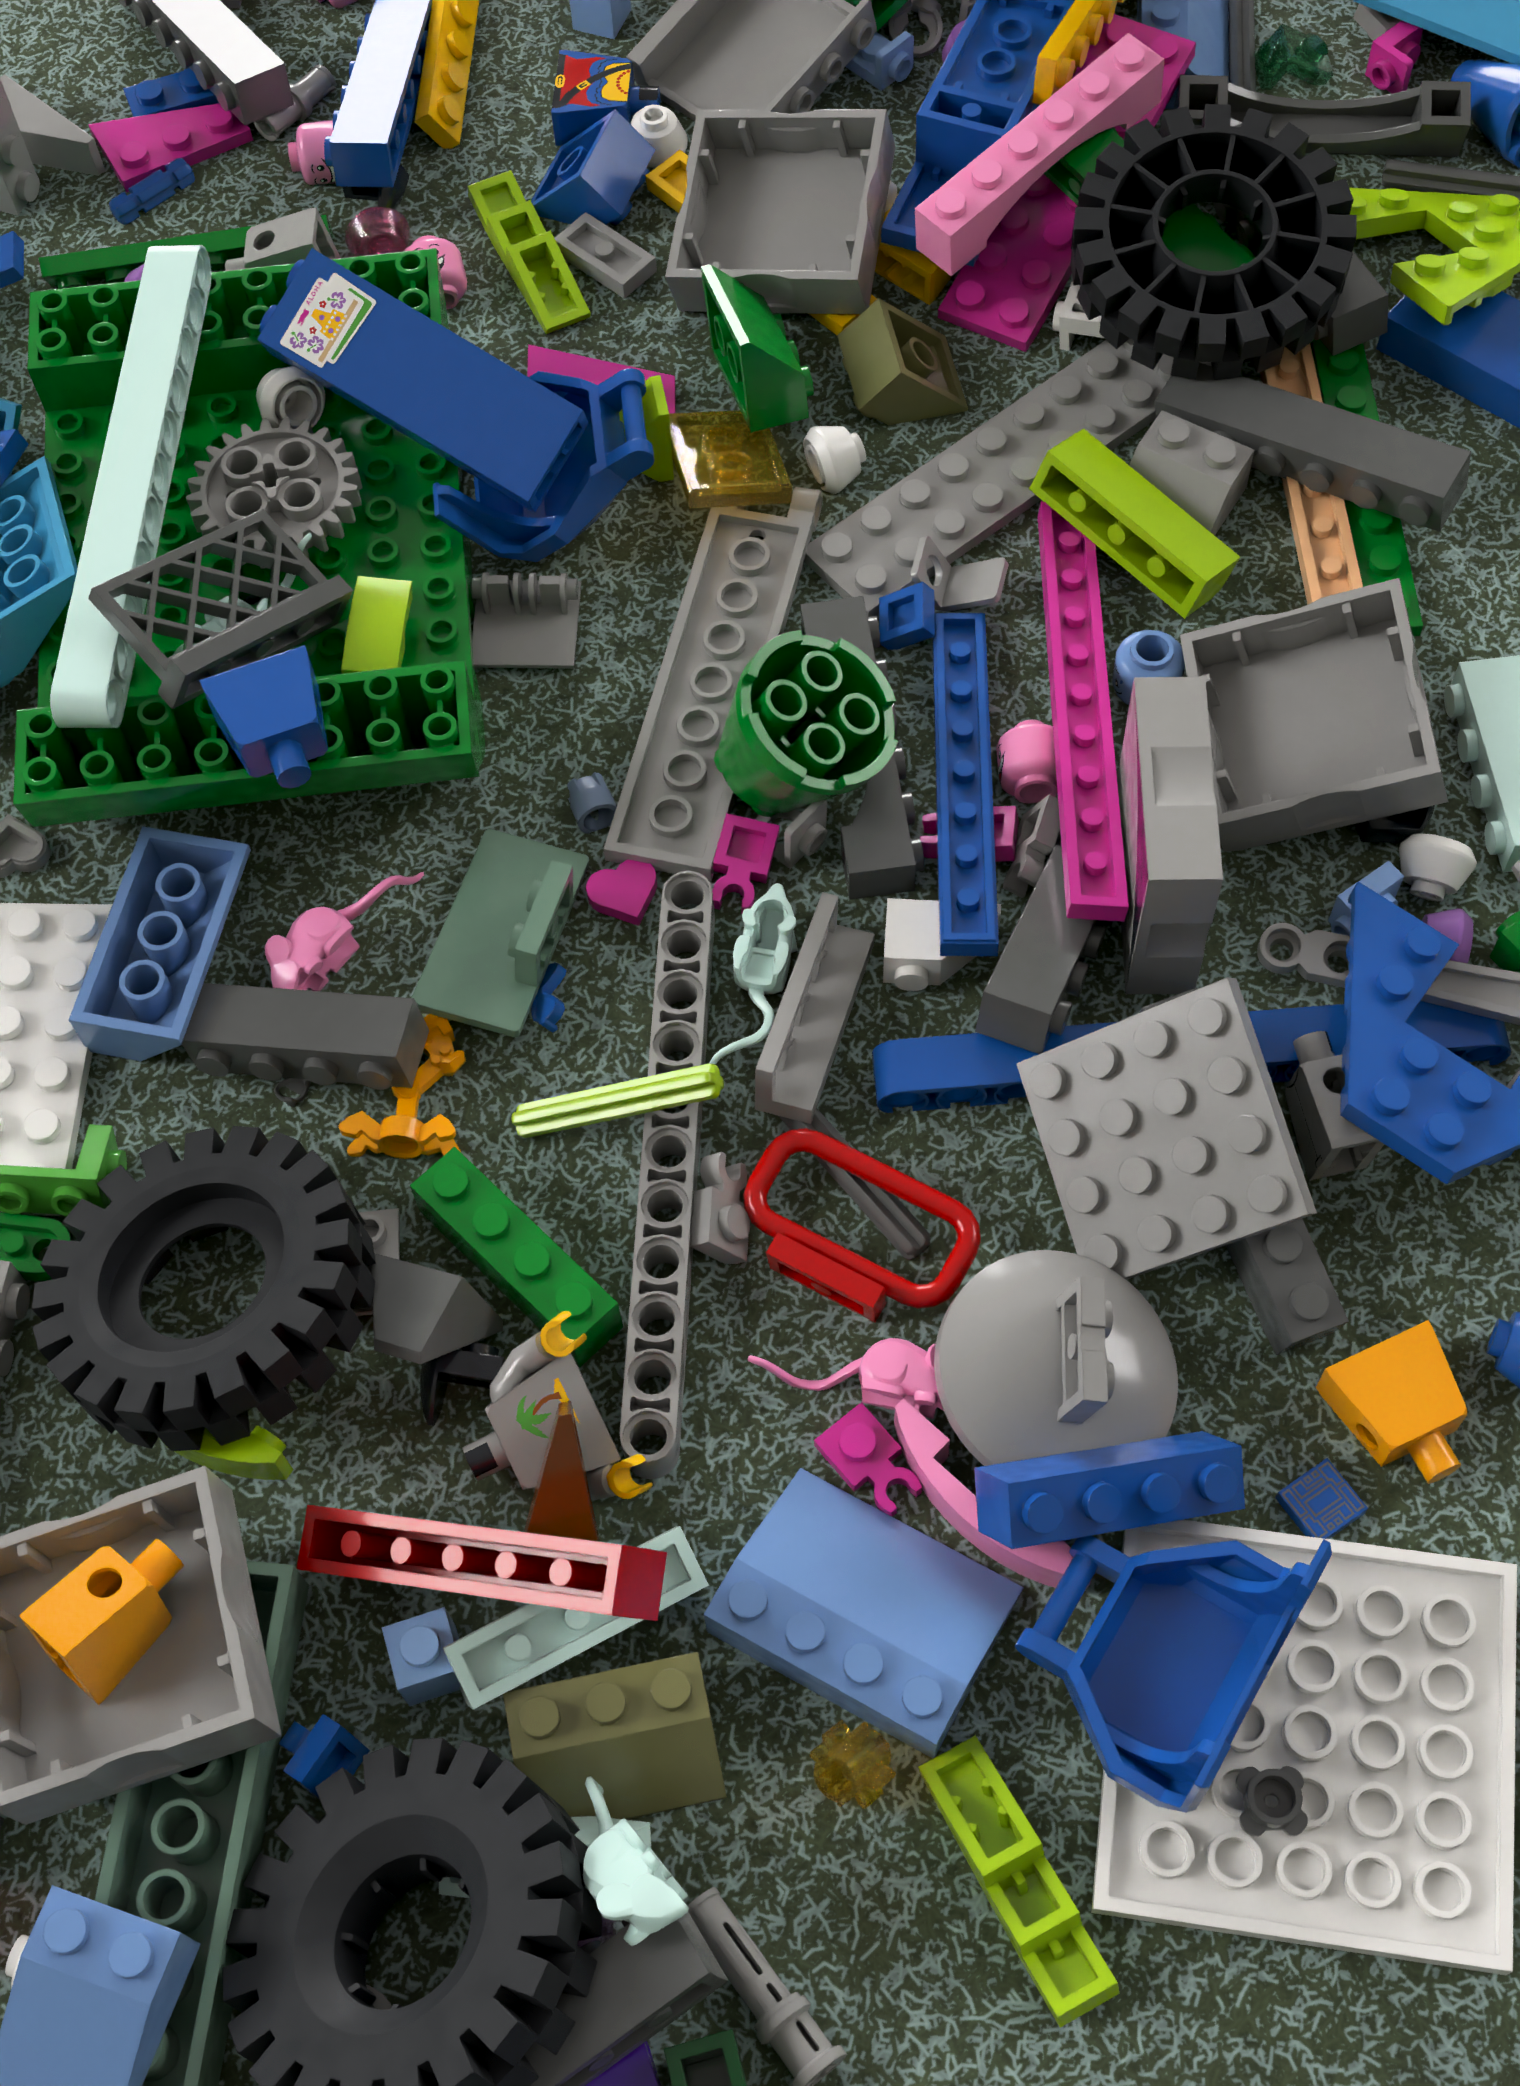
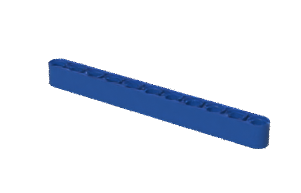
M1420 1001L1406 1021L1407 1024L1468 1063L1489 1060L1490 1065H1496L1505 1061L1511 1055V1047L1504 1021ZM1344 1004L1248 1011L1272 1083L1290 1081L1300 1064L1293 1045L1295 1039L1308 1033L1326 1031L1328 1032L1335 1056L1342 1054L1343 1047L1346 1044L1347 1016L1344 1015ZM1116 1022L1066 1026L1061 1036L1051 1033L1043 1052ZM980 1033L887 1041L879 1044L872 1051L877 1106L884 1113H893L892 1108L912 1106L913 1111L947 1109L951 1108L950 1103L969 1101L970 1107L1008 1104V1098L1027 1097L1016 1063L1036 1056L1038 1053Z

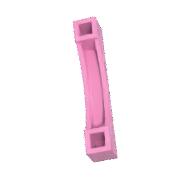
M1127 33L915 208L916 249L950 276L954 275L987 247V239L1006 213L1030 186L1057 161L1084 141L1106 129L1120 125L1125 130L1129 129L1161 102L1165 59L1130 33Z

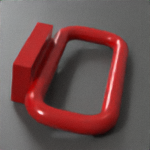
M808 1128L789 1130L777 1136L771 1142L750 1175L743 1194L744 1209L751 1223L766 1235L774 1238L766 1251L770 1269L875 1323L887 1304L886 1297L917 1309L935 1307L949 1300L965 1278L977 1256L981 1242L978 1221L972 1211L960 1201L822 1132ZM797 1152L811 1153L949 1222L956 1230L957 1240L936 1279L928 1284L913 1283L775 1213L767 1203V1195L786 1160Z

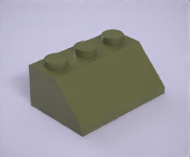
M698 1652L509 1691L503 1694L514 1766L560 1804L570 1817L596 1816L592 1800L585 1786L586 1778L589 1776L603 1788L604 1792L602 1795L610 1816L615 1819L625 1818L628 1820L727 1798Z

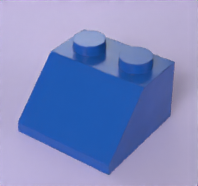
M615 109L559 148L531 202L540 217L572 224L586 212L605 225L608 223L617 225L628 215L633 204L629 200L633 192L646 181L645 175L650 172L647 166L656 149Z

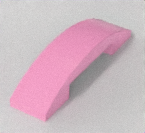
M903 1398L895 1406L894 1427L906 1462L911 1471L919 1478L922 1490L931 1503L964 1538L980 1551L1024 1577L1056 1588L1073 1559L1069 1553L1071 1547L1064 1541L1011 1549L979 1532L976 1496L941 1465L948 1458L950 1439Z

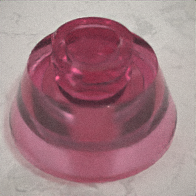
M375 206L364 209L351 220L345 232V241L348 249L355 257L404 252L408 247L410 228L406 218L400 212L387 207Z

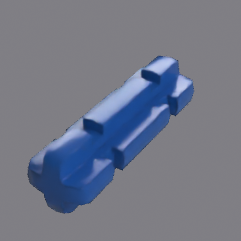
M176 158L165 165L166 171L164 173L159 169L128 189L130 194L126 195L125 192H122L112 198L109 202V207L115 219L121 224L127 225L140 217L139 211L143 210L146 213L175 195L174 189L179 188L183 190L194 183L195 176L190 165L184 159Z

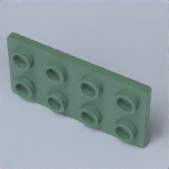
M485 830L411 997L415 999L419 1010L507 1036H520L588 870L589 857L585 854L497 830Z

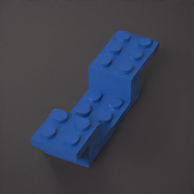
M976 0L916 114L915 163L881 227V243L921 253L916 249L915 208L1029 115L1034 105L1032 103L1038 55L1075 0ZM979 254L976 255L972 260H970L966 265L974 267Z

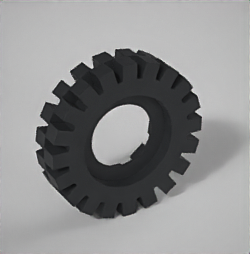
M233 1126L226 1144L214 1127L186 1133L184 1160L179 1159L167 1141H163L140 1152L139 1155L146 1177L136 1182L120 1165L99 1181L97 1185L111 1203L103 1209L81 1199L63 1221L78 1241L52 1239L40 1264L53 1280L35 1283L32 1310L43 1321L33 1326L38 1350L49 1361L46 1366L91 1418L111 1434L116 1429L126 1442L152 1449L159 1437L170 1451L200 1450L206 1428L222 1446L250 1436L248 1410L255 1406L267 1422L273 1425L298 1408L286 1385L293 1379H297L316 1393L337 1371L324 1353V1347L327 1346L350 1352L364 1327L352 1309L371 1307L376 1282L367 1269V1266L376 1264L372 1239L364 1228V1225H366L365 1221L329 1165L314 1150L307 1154L299 1140L277 1131L268 1141L259 1127ZM229 1227L244 1230L260 1242L266 1262L262 1285L249 1307L233 1322L216 1332L191 1339H177L164 1336L147 1324L141 1308L142 1288L144 1283L149 1285L174 1256L168 1249L187 1235L192 1242L226 1231Z

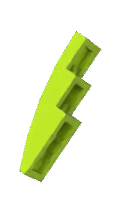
M509 170L469 185L468 197L491 243L544 332L548 334L590 318L591 312L551 230L546 232L531 200H525L512 171Z
M976 1735L918 1766L919 1772L1014 1949L1059 2027H1063L1120 1994L1117 1980L1082 1925L1079 1910L1045 1857L1042 1842Z

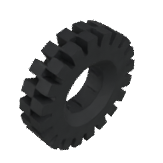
M1205 104L1202 125H1194L1188 106L1163 112L1160 133L1157 132L1146 118L1125 131L1123 147L1112 141L1097 157L1095 173L1087 172L1079 191L1071 245L1070 264L1073 286L1080 285L1078 301L1088 319L1091 320L1101 316L1099 334L1116 349L1129 339H1132L1134 342L1131 359L1154 370L1163 354L1174 357L1171 376L1196 380L1199 362H1211L1214 380L1240 377L1244 359H1249L1256 373L1280 364L1284 347L1296 355L1312 342L1317 325L1325 327L1336 309L1340 294H1342L1356 241L1357 215H1350L1354 199L1347 180L1333 181L1337 163L1327 151L1321 147L1305 156L1310 135L1288 122L1279 134L1273 138L1268 135L1273 115L1249 107L1241 127L1230 126L1231 105ZM1215 202L1230 205L1246 213L1260 228L1263 237L1259 255L1247 264L1243 263L1238 268L1226 271H1206L1191 267L1177 259L1175 254L1165 246L1161 237L1164 234L1166 219L1177 210H1182L1186 206L1196 203Z
M444 1738L413 1739L410 1758L393 1744L363 1756L365 1784L342 1767L315 1787L326 1813L320 1820H317L299 1805H296L274 1831L294 1851L288 1861L285 1863L259 1853L243 1886L264 1899V1907L234 1909L225 1944L247 1957V1959L223 1967V2002L241 2012L239 2016L227 2025L237 2053L254 2063L248 2072L260 2086H531L539 2076L525 2057V2053L536 2042L554 2055L558 2054L576 2023L556 2008L562 1993L587 1997L598 1962L578 1946V1941L602 1936V1914L598 1910L596 1900L589 1890L584 1887L586 1885L583 1880V1864L588 1847L575 1836L580 1829L560 1804L508 1759L505 1758L503 1761L489 1748L462 1740L458 1750H456ZM445 1877L462 1879L458 1886L470 1897L471 1922L467 1941L454 1968L438 1987L415 2003L405 2007L400 2004H393L389 2010L375 2009L373 2003L376 2000V1996L367 1989L365 1969L372 1937L384 1915L405 1893L430 1880L441 1882Z

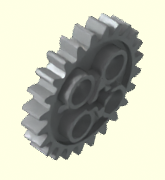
M284 417L279 428H271L268 419L264 418L262 419L260 430L255 432L248 425L242 424V437L235 439L227 433L222 434L225 447L219 449L207 446L205 449L210 462L195 461L194 467L198 476L188 478L187 483L191 494L186 496V500L191 510L190 514L197 532L202 533V536L260 509H264L297 546L308 533L312 534V538L303 550V553L309 559L308 548L312 546L324 552L329 550L325 539L328 535L340 539L345 536L341 523H355L356 518L353 507H358L362 504L359 493L362 483L353 453L346 452L342 438L331 440L329 429L326 427L313 434L309 420H305L297 429H292L289 417ZM255 531L243 538V546L272 553L273 547L259 531Z

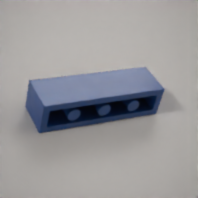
M1204 1431L974 1468L978 1531L1011 1549L1245 1509L1241 1445Z

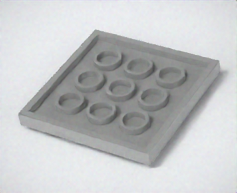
M1226 977L1016 1063L1077 1255L1090 1258L1105 1265L1124 1279L1128 1280L1317 1214L1236 978Z

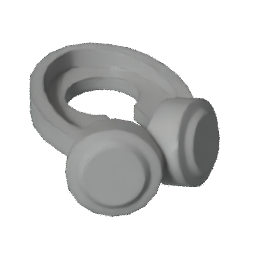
M908 0L887 21L889 40L895 39L908 27L907 13L912 10L918 13L919 24L924 26L929 33L926 43L914 46L913 57L920 58L935 52L941 43L943 24L939 13L941 4L937 0Z

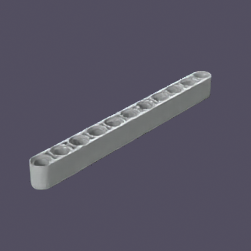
M682 871L670 876L664 883L662 890L648 1076L706 1064L715 912L710 882L705 876L694 871ZM685 904L699 905L694 909L688 910L679 908ZM682 952H692L696 954L693 957L687 959H680L675 957L676 955ZM680 1001L693 1003L692 1006L686 1009L679 1010L671 1007ZM678 1051L690 1054L687 1058L679 1061L666 1058L671 1053ZM703 1101L687 1104V1107L679 1113L671 1114L658 1110L644 1114L620 1441L624 1458L626 1459L635 1454H641L634 1450L637 1442L647 1435L661 1436L666 1440L665 1445L660 1451L650 1455L642 1454L646 1461L630 1468L637 1476L646 1479L661 1478L670 1473L676 1466L680 1454L693 1248L690 1247L693 1197L694 1191H697ZM669 1155L680 1156L684 1159L674 1167H664L657 1164L660 1159ZM670 1208L680 1212V1215L670 1222H660L653 1218L662 1209ZM662 1263L672 1264L677 1267V1270L667 1278L659 1279L648 1274L654 1266ZM664 1319L674 1324L670 1331L663 1335L653 1336L644 1332V1328L648 1323L654 1320ZM659 1376L670 1381L668 1387L659 1394L650 1395L639 1390L640 1385L650 1377Z

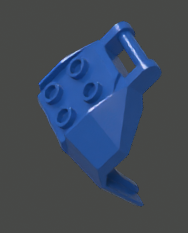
M633 368L623 369L599 385L581 378L542 371L531 375L530 379L581 408L589 422L536 513L474 477L476 500L449 485H441L438 482L433 484L435 517L501 558L538 562L570 543L597 521L626 486L627 481L649 469L654 464L653 445L646 437L642 397L646 393L645 376L640 370ZM621 410L623 411L624 426L623 422L620 421L619 412Z
M1093 1536L1076 1538L1069 1550L1073 1559L1034 1627L1024 1629L1015 1648L1027 1659L1064 1680V1684L1101 1764L1110 1779L1155 1806L1185 1813L1196 1810L1210 1788L1231 1748V1743L1332 1555L1331 1544L1323 1539L1309 1565L1297 1562L1290 1569L1279 1565L1237 1540L1154 1550L1128 1557ZM1096 1572L1115 1584L1075 1653L1056 1641Z

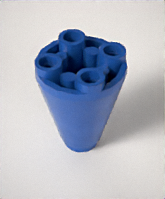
M1467 60L1463 62L1453 73L1451 81L1471 82V121L1504 159L1520 168V65L1490 60Z

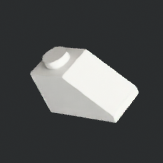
M887 899L883 983H894L898 988L906 991H919L925 989L928 985H941L976 957L940 956L938 901ZM997 904L998 935L1001 917V904Z

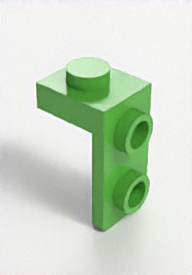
M89 1124L76 1169L0 1165V1211L9 1214L40 1213L58 1214L67 1217L81 1199L105 1209L111 1201L97 1183L120 1165L127 1170L126 1152L118 1150L113 1126Z

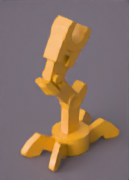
M432 1014L423 1017L429 1028L423 1052L429 1056V1059L418 1068L412 1088L391 1086L394 1096L398 1099L396 1115L384 1118L379 1124L365 1112L360 1111L339 1123L340 1133L343 1136L354 1138L347 1147V1154L349 1156L361 1157L367 1149L376 1154L384 1153L394 1158L402 1159L414 1158L421 1154L429 1156L441 1152L444 1156L453 1147L460 1151L454 1141L456 1136L455 1127L449 1119L441 1114L425 1124L417 1119L421 1095L442 1076H453L466 1062L463 1050L454 1051L452 1042L455 1041V1037L447 1018Z

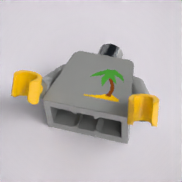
M563 1311L546 1323L540 1332L511 1351L490 1384L492 1403L485 1408L495 1432L462 1447L464 1455L477 1481L512 1466L522 1489L533 1487L535 1490L558 1404L571 1401L592 1501L612 1496L631 1499L651 1489L653 1486L652 1482L639 1485L632 1480L630 1475V1468L645 1462L646 1459L642 1454H635L613 1465V1463L621 1460L620 1454L572 1355V1352L585 1342L587 1336L583 1333L576 1340H572L562 1333L561 1323L572 1315L569 1311Z

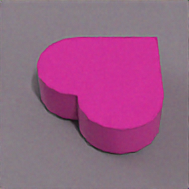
M626 860L616 870L603 869L591 875L586 884L588 902L599 913L639 926L656 892L657 877L655 869L650 863Z

